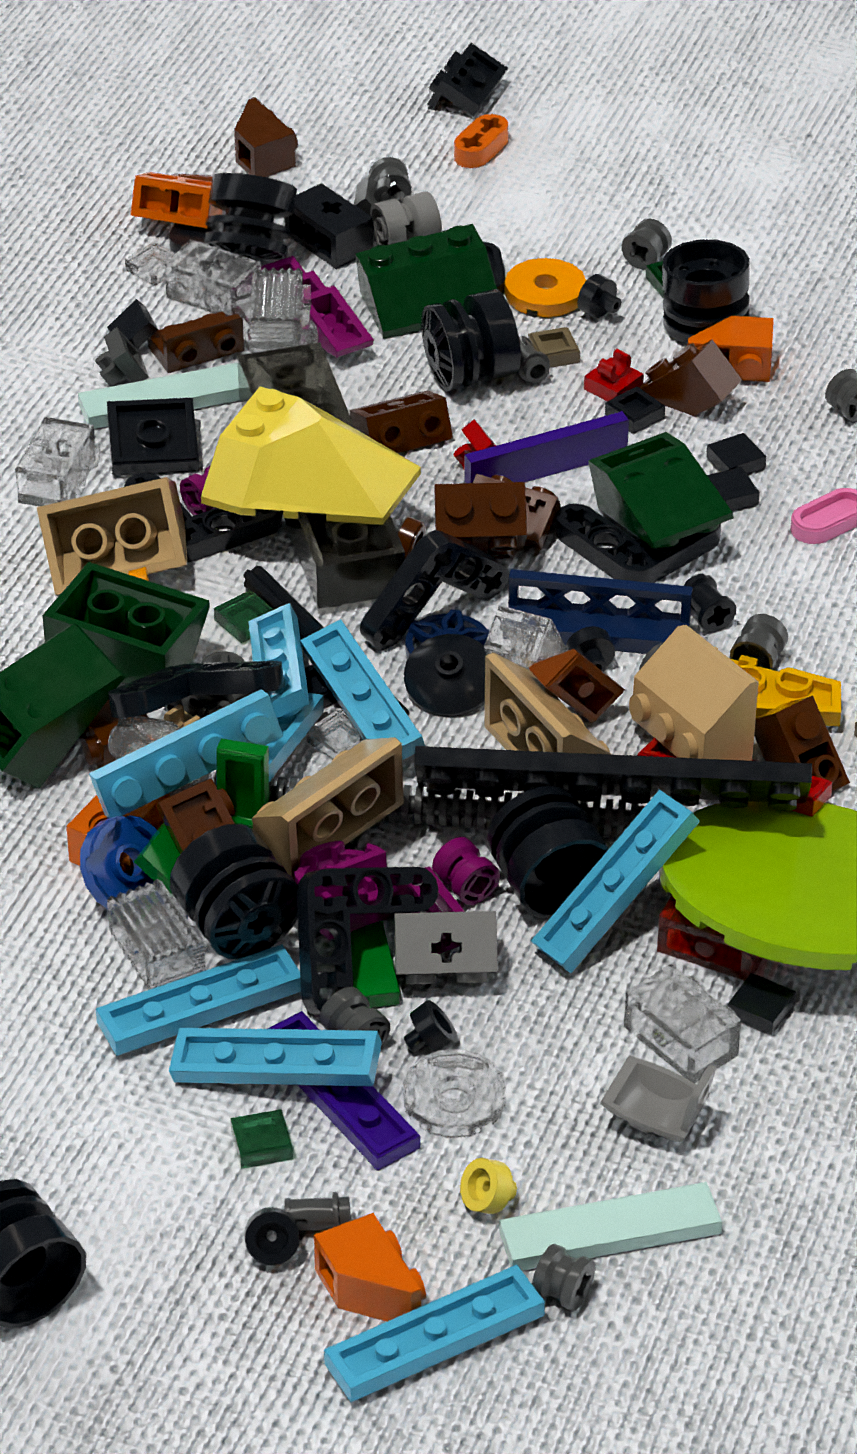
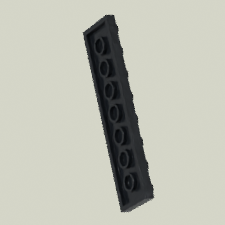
M415 746L414 767L418 787H427L426 792L435 795L455 794L456 788L475 789V794L482 797L504 796V791H528L541 786H560L572 792L578 801L595 802L600 801L602 795L621 796V801L625 803L645 804L650 801V797H653L661 790L683 806L698 805L699 799L719 800V806L726 808L748 807V802H768V808L773 810L797 809V804L806 803L812 784V763Z

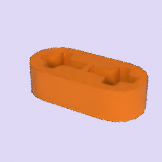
M485 114L476 118L455 138L454 161L465 168H478L487 164L508 142L507 119L496 114Z

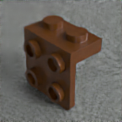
M525 482L434 484L435 530L443 531L488 552L496 559L514 558L515 552L523 550L527 538Z

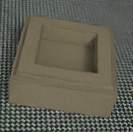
M568 327L528 334V338L534 348L548 357L550 368L580 363V350Z

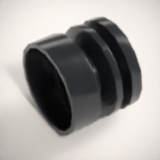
M241 173L214 174L212 176L209 203L216 208L226 211L225 215H213L206 218L205 225L216 231L206 232L203 235L202 245L208 249L224 253L228 257L241 260L263 261L287 258L288 246L276 240L290 238L291 231L275 223L274 219L290 218L293 216L297 188L280 180Z
M699 239L671 248L663 257L662 276L663 290L665 292L663 299V326L670 336L681 342L688 343L689 337L730 316L749 317L750 296L747 292L749 291L750 258L742 248L721 240Z
M492 289L466 296L463 305L457 300L451 299L445 301L443 305L435 303L424 307L421 315L423 345L432 374L444 391L447 392L461 388L462 384L465 387L477 383L479 375L484 380L491 381L518 373L521 362L519 334L510 306L500 291Z
M541 786L522 792L508 801L497 812L487 830L488 850L525 910L538 918H551L608 851L607 845L574 794L560 786Z
M226 824L202 834L192 841L179 855L170 873V890L190 919L196 923L200 932L208 940L214 951L229 960L240 959L273 947L287 935L298 919L296 893L299 886L291 875L287 873L284 866L276 861L272 851L258 833L243 824Z
M19 1179L0 1180V1326L12 1329L29 1326L52 1314L62 1306L79 1286L86 1269V1251L65 1224L56 1218L49 1205L42 1200L33 1186Z

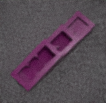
M294 256L257 267L256 279L293 324L315 344L336 358L373 346L374 339L334 285L326 288L314 270L306 273Z

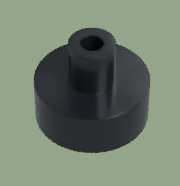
M594 274L589 277L578 295L579 309L594 318H600L608 311L616 313L620 309L622 302L620 298L616 297V283L601 274Z
M596 626L585 627L576 631L566 644V651L571 649L577 650L603 672L615 656V648L608 632Z
M431 1000L425 1001L410 1013L415 1029L406 1034L404 1040L414 1053L428 1045L434 1052L441 1054L458 1042V1035L453 1024L441 1008Z
M267 1207L255 1212L247 1221L244 1231L245 1244L249 1254L256 1261L265 1265H279L288 1261L295 1254L299 1245V1231L296 1221L287 1211L277 1207Z

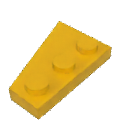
M741 655L739 661L731 659L759 681L756 717L784 703L813 695L825 725L840 727L841 681L790 667L784 668L779 672L758 666L757 658Z

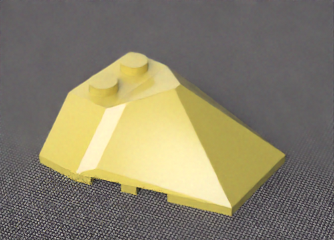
M260 386L219 436L202 491L201 503L246 516H256L257 509L283 511L284 518L298 519L299 512L326 514V521L383 525L420 476L421 467L302 398Z

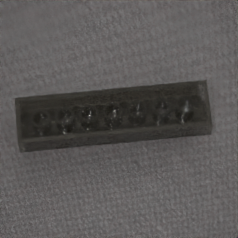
M321 342L237 355L239 398L242 406L248 402L261 386L300 397L355 429ZM299 512L298 519L284 518L317 609L377 599L405 560V551L391 516L383 525L326 521V514Z

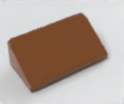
M575 649L539 661L529 667V670L544 687L591 723L595 722L625 690Z

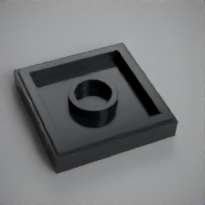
M193 397L107 401L112 475L199 471Z

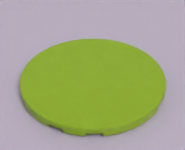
M748 802V807L726 808L719 806V803L693 812L700 822L659 869L661 885L666 892H670L675 898V907L699 929L709 926L713 930L725 935L724 942L746 953L783 964L805 968L851 970L852 963H857V811L825 803L811 817L792 810L768 808V802Z

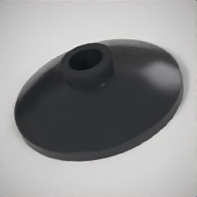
M443 634L432 637L418 645L406 661L404 668L406 691L418 707L430 714L443 717L468 714L485 703V656L491 653L483 644L465 635ZM445 665L457 666L455 669L450 671L442 669V667Z

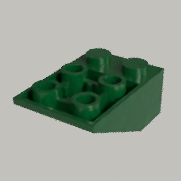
M668 432L588 460L598 508L653 548L674 546L681 538L694 533L711 532L717 529L719 524L734 519L733 512L686 444Z
M72 624L0 671V769L2 772L38 788H41L108 701V692L119 687L125 679L124 674L79 625Z

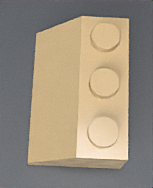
M168 477L36 507L56 596L64 591L88 562L128 574L131 570L146 567L148 575L188 566L185 523L176 482Z
M688 625L678 626L634 676L633 695L629 700L631 719L656 738L677 758L752 761L759 681Z
M494 652L485 656L484 727L506 750L611 755L607 745L601 740L598 741L584 726L581 718L577 714L571 713L559 698L544 687L530 670Z
M395 737L365 739L350 750L340 752L330 764L314 775L301 779L294 789L275 802L266 803L252 817L253 830L258 833L272 851L276 861L284 866L287 873L294 880V871H297L300 867V857L304 852L317 845L332 841H343L344 845H346L404 804L402 743Z

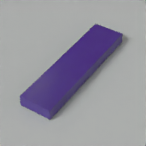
M621 411L465 454L464 483H473L476 474L490 478L492 475H500L513 482H528L589 465L588 460L628 446L629 419Z
M302 1011L267 1028L320 1030ZM298 1085L377 1171L420 1149V1135L374 1086Z

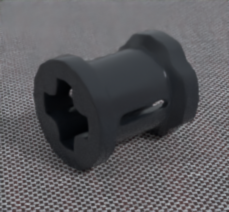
M700 573L692 576L685 582L684 586L693 587L691 609L698 616V622L703 630L717 632L732 622L736 615L737 607L731 598L721 595L712 576Z

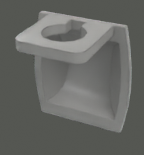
M629 1055L600 1104L609 1112L628 1121V1125L647 1134L655 1133L674 1142H683L709 1098V1091L717 1067L709 1064L698 1084H695L667 1068Z

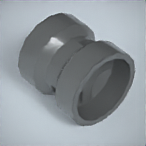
M755 614L751 616L744 625L741 636L737 638L730 650V659L739 661L741 655L757 658L758 666L772 670L777 662L778 655L781 654L788 642L786 627L780 620L771 615Z
M346 987L335 992L328 998L320 1012V1023L326 1030L378 1031L382 1045L390 1033V1022L378 1009L370 1008L368 999L354 987Z

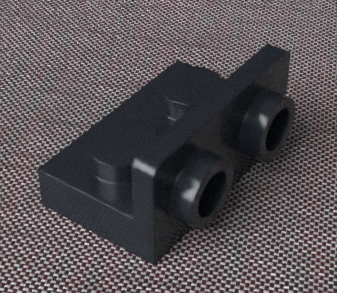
M471 42L462 54L455 51L443 70H440L428 88L434 93L427 105L434 109L444 96L453 102L455 106L474 117L503 78L508 67Z

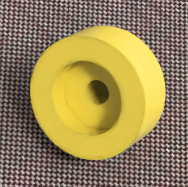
M477 1158L469 1163L461 1178V1198L465 1206L472 1211L496 1214L505 1208L517 1192V1186L513 1181L510 1169L501 1161Z

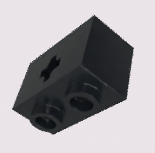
M322 183L296 195L294 214L290 218H285V227L291 231V239L335 269L356 260L355 253L373 248L374 223L373 217Z

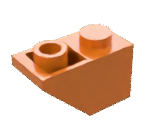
M730 316L689 337L687 345L694 343L696 347H699L713 340L742 380L770 382L774 318Z
M374 1213L314 1234L315 1271L339 1309L389 1321L421 1307V1300L426 1298L424 1282L415 1268L408 1269L402 1259V1251L397 1237L393 1231H385Z

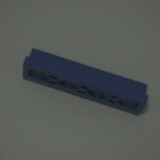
M511 569L509 574L508 609L504 623V640L566 646L568 639L576 631L585 627L596 626L608 632L615 651L647 654L654 646L664 643L678 626L688 625L690 627L693 587ZM519 586L537 587L545 596L538 600L519 598ZM570 591L583 592L590 600L584 604L571 603L564 595ZM616 595L628 596L636 604L629 609L618 608L609 600ZM661 600L681 601V614L662 612L655 604Z

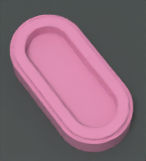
M839 488L796 508L791 516L790 530L792 535L804 543L820 544L857 527V490Z

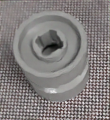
M427 191L407 195L403 198L402 203L397 199L374 203L370 209V216L373 217L374 223L373 237L377 246H386L409 240L415 236H425L442 231L438 206L434 197Z

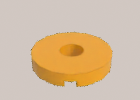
M551 258L530 259L515 265L507 273L505 296L508 303L519 312L527 314V309L537 311V316L540 317L563 316L578 308V295L583 284L586 282V278L583 272L575 265L563 260Z

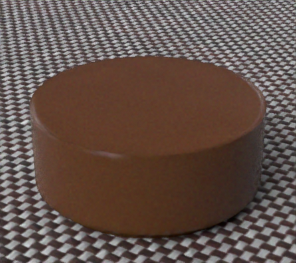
M410 517L403 522L394 543L393 559L404 562L417 542L426 534L424 522Z

